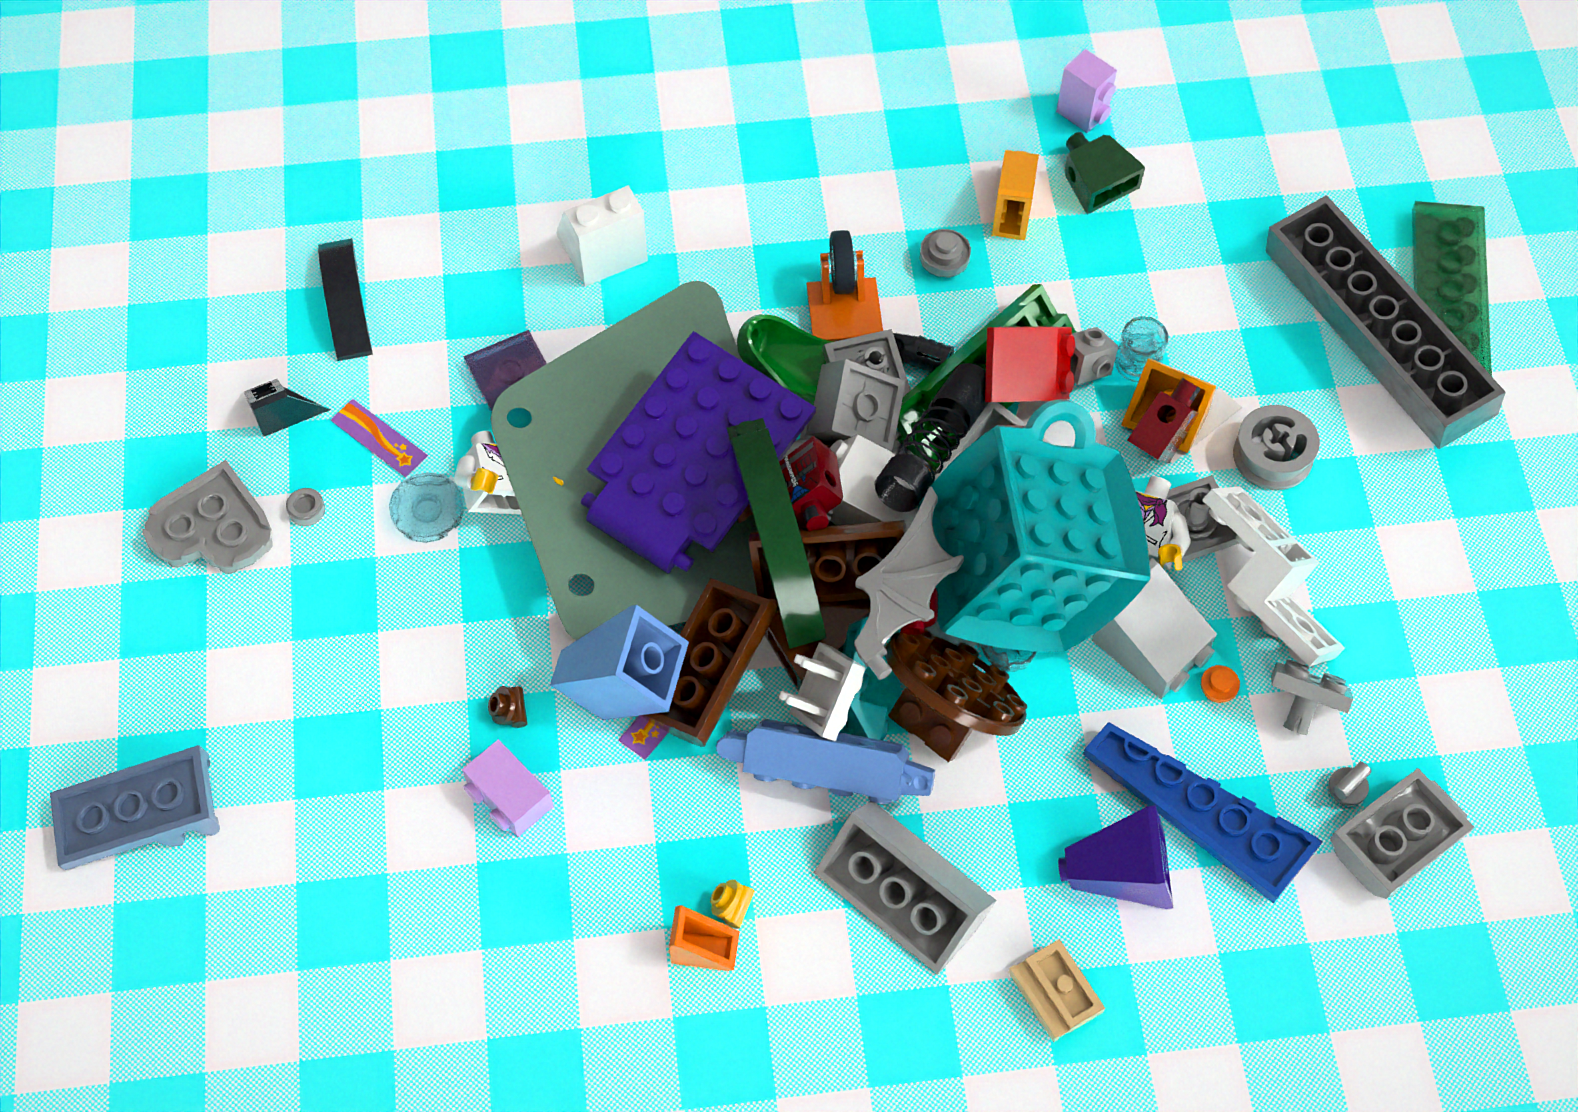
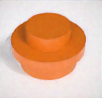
M1223 665L1208 668L1201 678L1203 693L1209 700L1215 703H1224L1232 700L1240 688V680L1237 674L1229 667Z

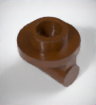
M500 686L490 696L488 711L496 724L512 725L514 728H522L527 725L522 687Z

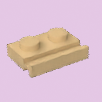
M1060 939L1027 957L1020 964L1009 968V975L1053 1043L1063 1035L1074 1031L1104 1013L1105 1006Z

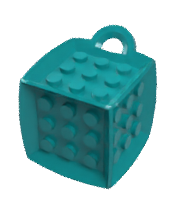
M1063 399L1052 400L1040 406L1031 415L1026 426H995L960 453L931 485L938 496V502L933 511V529L936 539L944 551L951 556L957 557L962 555L964 557V561L958 571L945 576L936 586L938 589L937 621L943 633L967 641L1004 649L1065 652L1110 623L1134 600L1151 579L1149 550L1143 516L1127 466L1120 451L1095 442L1096 430L1094 421L1089 412L1081 405ZM1057 421L1068 422L1075 431L1074 446H1061L1044 442L1043 437L1047 428ZM923 499L921 500V502H920L919 505H918V510H919V508H920V506H921V504H922V502H923Z

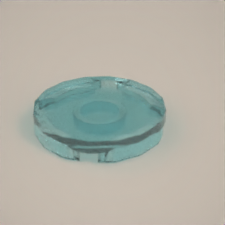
M426 472L413 475L397 486L392 492L389 510L393 525L403 533L404 537L411 541L428 543L448 536V532L454 527L455 529L458 527L463 517L464 505L461 491L454 481L442 474Z

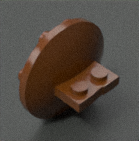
M924 629V633L920 635L895 633L885 647L887 651L885 655L886 661L897 678L905 686L888 717L911 735L914 734L924 741L927 747L948 763L955 759L973 730L997 736H1010L1017 733L1025 722L1027 704L1007 682L1010 678L1008 673L996 665L989 666L978 658V651L969 644L960 642L957 646L945 639L934 636L927 629ZM973 664H975V665H977L978 667L982 668L986 673L981 672V671H980L979 669H977Z

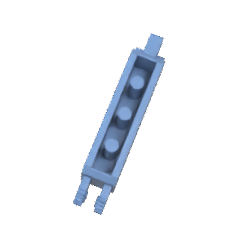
M765 718L750 732L737 731V729L735 731L732 729L727 731L716 742L717 745L715 746L717 748L715 751L718 752L717 755H720L725 760L728 758L729 761L743 763L742 772L754 774L753 777L757 780L772 782L778 778L792 781L791 784L802 789H812L815 786L830 788V792L838 796H852L853 793L866 795L870 801L880 804L898 801L901 795L930 796L934 787L935 769L910 761L909 752L903 744L839 732L836 741L821 737L807 726Z

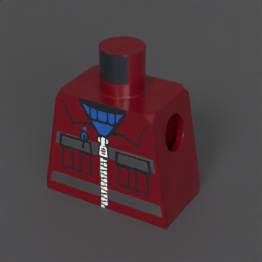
M1182 377L1171 396L1160 391L1127 441L1154 458L1170 463L1198 416V412L1191 409L1190 406L1201 388ZM1175 409L1176 417L1168 423L1166 419L1167 414L1170 410Z
M812 436L779 461L798 528H807L809 531L826 528L829 524L827 513L838 506L843 500L836 453Z

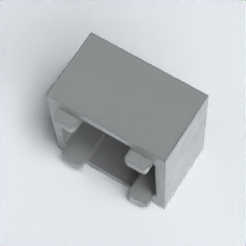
M847 359L823 364L814 401L816 413L810 421L808 435L833 444L838 440L844 441L853 436L860 435L892 452L906 381Z

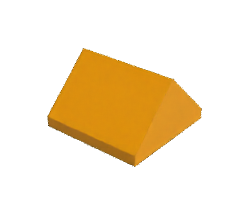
M1148 358L1121 425L1134 430L1157 394L1162 391L1171 396L1183 377L1201 388L1190 406L1191 409L1198 412V416L1178 448L1188 453L1209 413L1216 385ZM1175 409L1168 412L1166 417L1168 423L1175 419Z

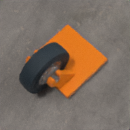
M848 230L832 231L829 241L830 253H820V281L807 282L806 284L812 335L824 340L840 341L883 331L876 277L864 278L863 250L853 251L852 238ZM829 274H831V277H832V282H830V283H829Z

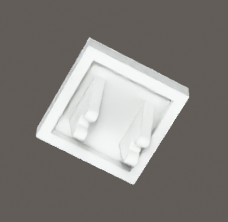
M819 642L812 659L796 654L794 662L808 669L798 694L795 695L781 691L779 699L792 706L789 714L821 737L836 741L839 731L847 722L848 710L854 695L862 686L863 674L866 668L832 646Z

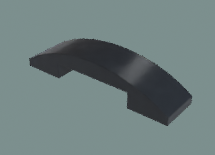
M353 239L318 244L322 283L337 360L343 361L373 355Z

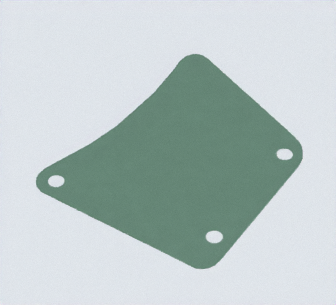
M690 281L684 283L569 350L504 390L497 398L493 407L491 425L495 441L559 618L566 632L575 640L580 639L632 605H638L666 626L687 622L710 578L757 595L748 542L750 533L757 532L753 515H750L741 523H738V520H736L713 553L693 541L685 554L694 559V563L689 571L685 572L675 565L671 572L667 574L587 522L586 516L589 509L581 504L583 496L588 491L598 497L607 485L587 471L588 466L693 331L742 361L726 317L723 302L715 288L705 282ZM515 408L526 409L531 414V423L523 428L513 427L507 420L508 413ZM553 477L563 480L564 484L562 486L557 484ZM577 574L587 575L593 580L594 589L586 596L575 595L569 589V580Z

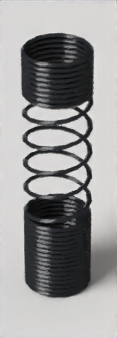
M964 363L958 365L952 371L946 382L932 399L928 409L923 412L920 421L915 423L912 432L906 436L904 443L898 447L895 456L890 458L874 482L877 496L886 506L900 512H911L917 508L927 493L928 488L934 483L935 475L944 468L943 463L950 460L952 456L951 451L958 448L960 439L966 436L988 404V402H985V369L975 364ZM930 421L941 435L950 439H956L955 446L950 448L948 442L942 436L932 431L924 430L923 422ZM935 423L944 431L955 434L956 437L943 433L937 428ZM922 433L926 440L935 448L948 451L947 457L942 460L939 453L932 447L916 442L915 434ZM925 433L940 438L947 448L937 446ZM912 436L913 441L908 442L909 438ZM907 445H914L926 459L940 463L939 469L933 471L932 467L924 459L908 454ZM917 445H922L933 451L939 460L928 457ZM903 449L904 454H899L900 451ZM894 476L907 482L913 490L901 485Z

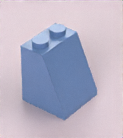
M632 605L562 649L550 686L602 720L669 712L689 642L638 605Z

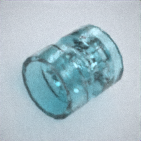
M1140 316L1131 319L1124 326L1115 359L1116 368L1124 378L1132 382H1139L1148 358L1160 363L1163 362L1169 334L1166 327L1160 321L1152 317Z

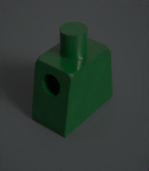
M1077 132L1066 141V147L1070 152L1067 155L1064 170L1065 176L1087 215L1141 188L1145 166L1110 135H1102L1089 142L1082 132Z

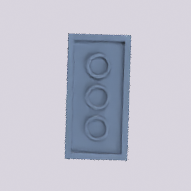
M200 745L50 792L58 866L64 870L72 869L153 842L172 847L182 846L185 841L184 833L188 831H195L200 835H216L220 831L219 819L215 816L208 771L210 767L208 752Z

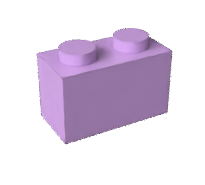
M1084 49L1064 68L1056 112L1086 133L1097 124L1102 125L1112 110L1110 102L1116 90L1114 83L1117 69L1087 49Z
M499 739L462 769L466 784L463 786L464 790L476 804L479 805L483 801L492 810L489 816L502 831H506L509 828L519 837L554 807L551 793Z

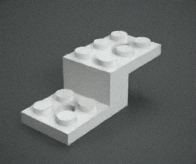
M1241 486L1211 489L1202 499L1211 508L1209 514L1220 524L1228 525L1237 534L1236 540L1241 546L1251 552H1256L1227 585L1235 594L1233 596L1234 600L1245 610H1252L1262 620L1260 622L1262 628L1271 636L1279 637L1289 647V654L1300 664H1307L1311 667L1336 659L1345 647L1291 596L1320 562Z

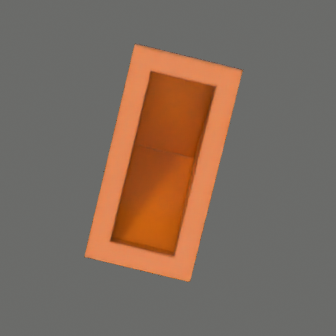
M682 905L675 906L669 942L671 964L733 971L740 931Z

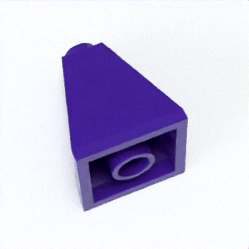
M1156 805L1147 806L1064 848L1065 857L1058 858L1061 881H1069L1071 888L1074 890L1162 909L1174 908L1165 832Z

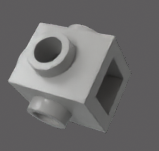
M1098 327L1073 333L1075 351L1071 356L1070 371L1073 373L1074 382L1079 385L1112 375L1118 345Z

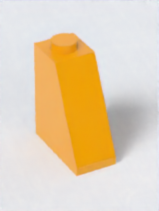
M1005 150L991 236L1026 240L1039 154Z

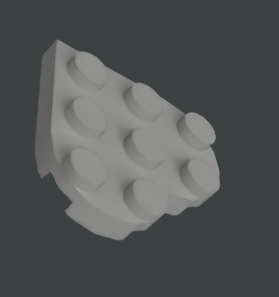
M226 460L162 497L151 506L148 511L150 516L145 523V529L142 531L150 551L160 560L168 562L170 566L179 568L187 563L203 558L211 566L219 568L225 574L235 573L237 570L254 564L265 553L269 552L273 546L271 538L272 529L263 509Z

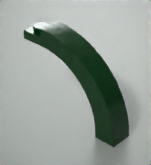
M763 418L744 421L738 425L727 427L729 441L747 494L789 649L826 639L827 636L808 560L769 430L766 428Z

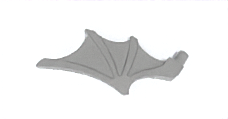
M932 487L928 488L914 520L899 543L879 564L858 577L855 582L856 588L862 589L869 596L871 607L867 622L854 641V646L859 658L866 667L871 668L879 680L886 678L892 672V669L882 658L887 654L884 647L886 641L903 626L919 620L927 622L934 617V611L930 609L929 604L935 587L945 576L958 571L964 561L962 555L953 557L944 551L936 539L933 529V511L938 502V496Z

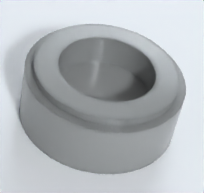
M301 488L294 491L288 497L286 510L290 519L295 524L311 526L323 518L325 504L319 492L311 488Z

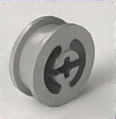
M1267 405L1250 412L1240 425L1233 447L1235 465L1248 481L1259 487L1270 490L1292 488L1303 482L1309 475L1319 451V434L1312 421L1296 409L1283 405ZM1263 434L1260 443H1255L1252 440L1253 438ZM1293 451L1300 455L1298 458L1289 461Z

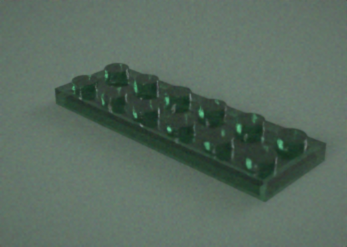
M1415 201L1412 207L1414 291L1492 376L1485 207Z

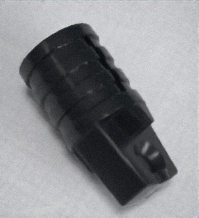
M893 333L901 360L912 367H918L930 373L954 353V346L945 345L942 342H936L921 335Z

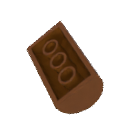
M905 520L827 526L826 528L809 531L807 528H799L818 603L869 599L865 591L856 588L855 582L858 577L879 564L899 543L907 531ZM751 532L748 542L757 595L771 600L777 606L758 533Z
M710 578L680 633V636L687 640L689 644L669 712L641 716L684 741L705 747L777 613V606L769 599Z

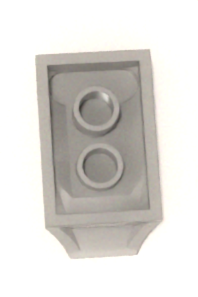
M1417 768L1337 829L1330 837V840L1339 860L1373 895L1387 899L1395 895L1401 887L1468 835L1475 827L1467 819L1468 815L1435 781L1429 780Z

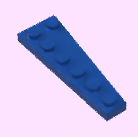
M1110 722L1102 728L1084 749L1083 755L1145 804L1148 806L1156 805L1159 815L1272 903L1279 898L1323 842L1316 836L1280 816L1275 818L1255 807L1256 803L1244 796L1240 799L1220 787L1221 784L1209 777L1206 780L1186 768V764L1170 755L1162 754L1157 748Z

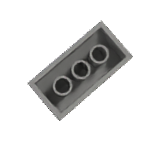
M872 801L851 812L813 872L937 975L942 972L977 931L997 901Z

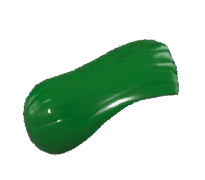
M759 314L750 317L741 326L737 337V349L744 363L814 406L821 366L826 364L822 347L824 344L835 341L813 336L780 317Z

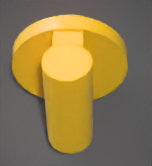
M734 879L720 883L711 895L712 914L724 920L728 926L739 929L755 891Z

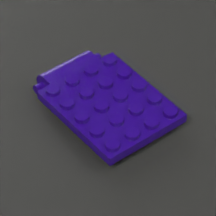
M693 331L588 466L587 471L607 485L598 497L589 491L583 496L581 504L589 509L586 521L667 574L671 572L675 565L687 572L694 563V559L685 554L691 543L695 541L713 553L749 504L726 428L738 425L744 421L763 418L780 461L815 415L816 407Z

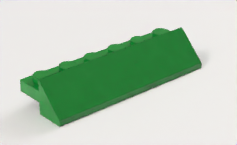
M1033 284L902 398L897 429L901 435L896 440L901 444L904 443L906 436L912 432L915 423L920 421L923 412L928 409L932 399L955 367L960 364L971 363L986 370L987 327H1072V334L1076 333L1068 315L1056 311L1042 284ZM1015 402L998 403L1008 409ZM930 421L923 422L924 430L932 431L942 436L948 442L950 448L955 446L956 439H950L941 435ZM935 423L937 428L943 433L956 437L955 434L944 431ZM922 433L915 434L916 442L932 447L939 453L942 460L947 457L948 451L935 448L926 440ZM925 433L937 446L947 448L940 438ZM912 436L909 438L908 442L913 441ZM907 445V449L914 455L924 459L932 467L933 471H936L940 466V463H935L922 456L914 445ZM917 445L928 457L939 460L933 451L922 445Z

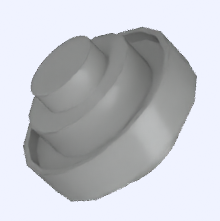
M951 229L935 230L926 235L921 242L920 261L922 266L935 276L947 278L957 276L967 268L970 262L971 246L969 241L957 231Z

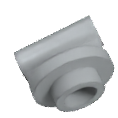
M1360 761L1354 768L1343 767L1336 770L1328 782L1331 796L1342 805L1355 806L1360 804L1369 792V783L1366 778L1372 772L1370 767Z

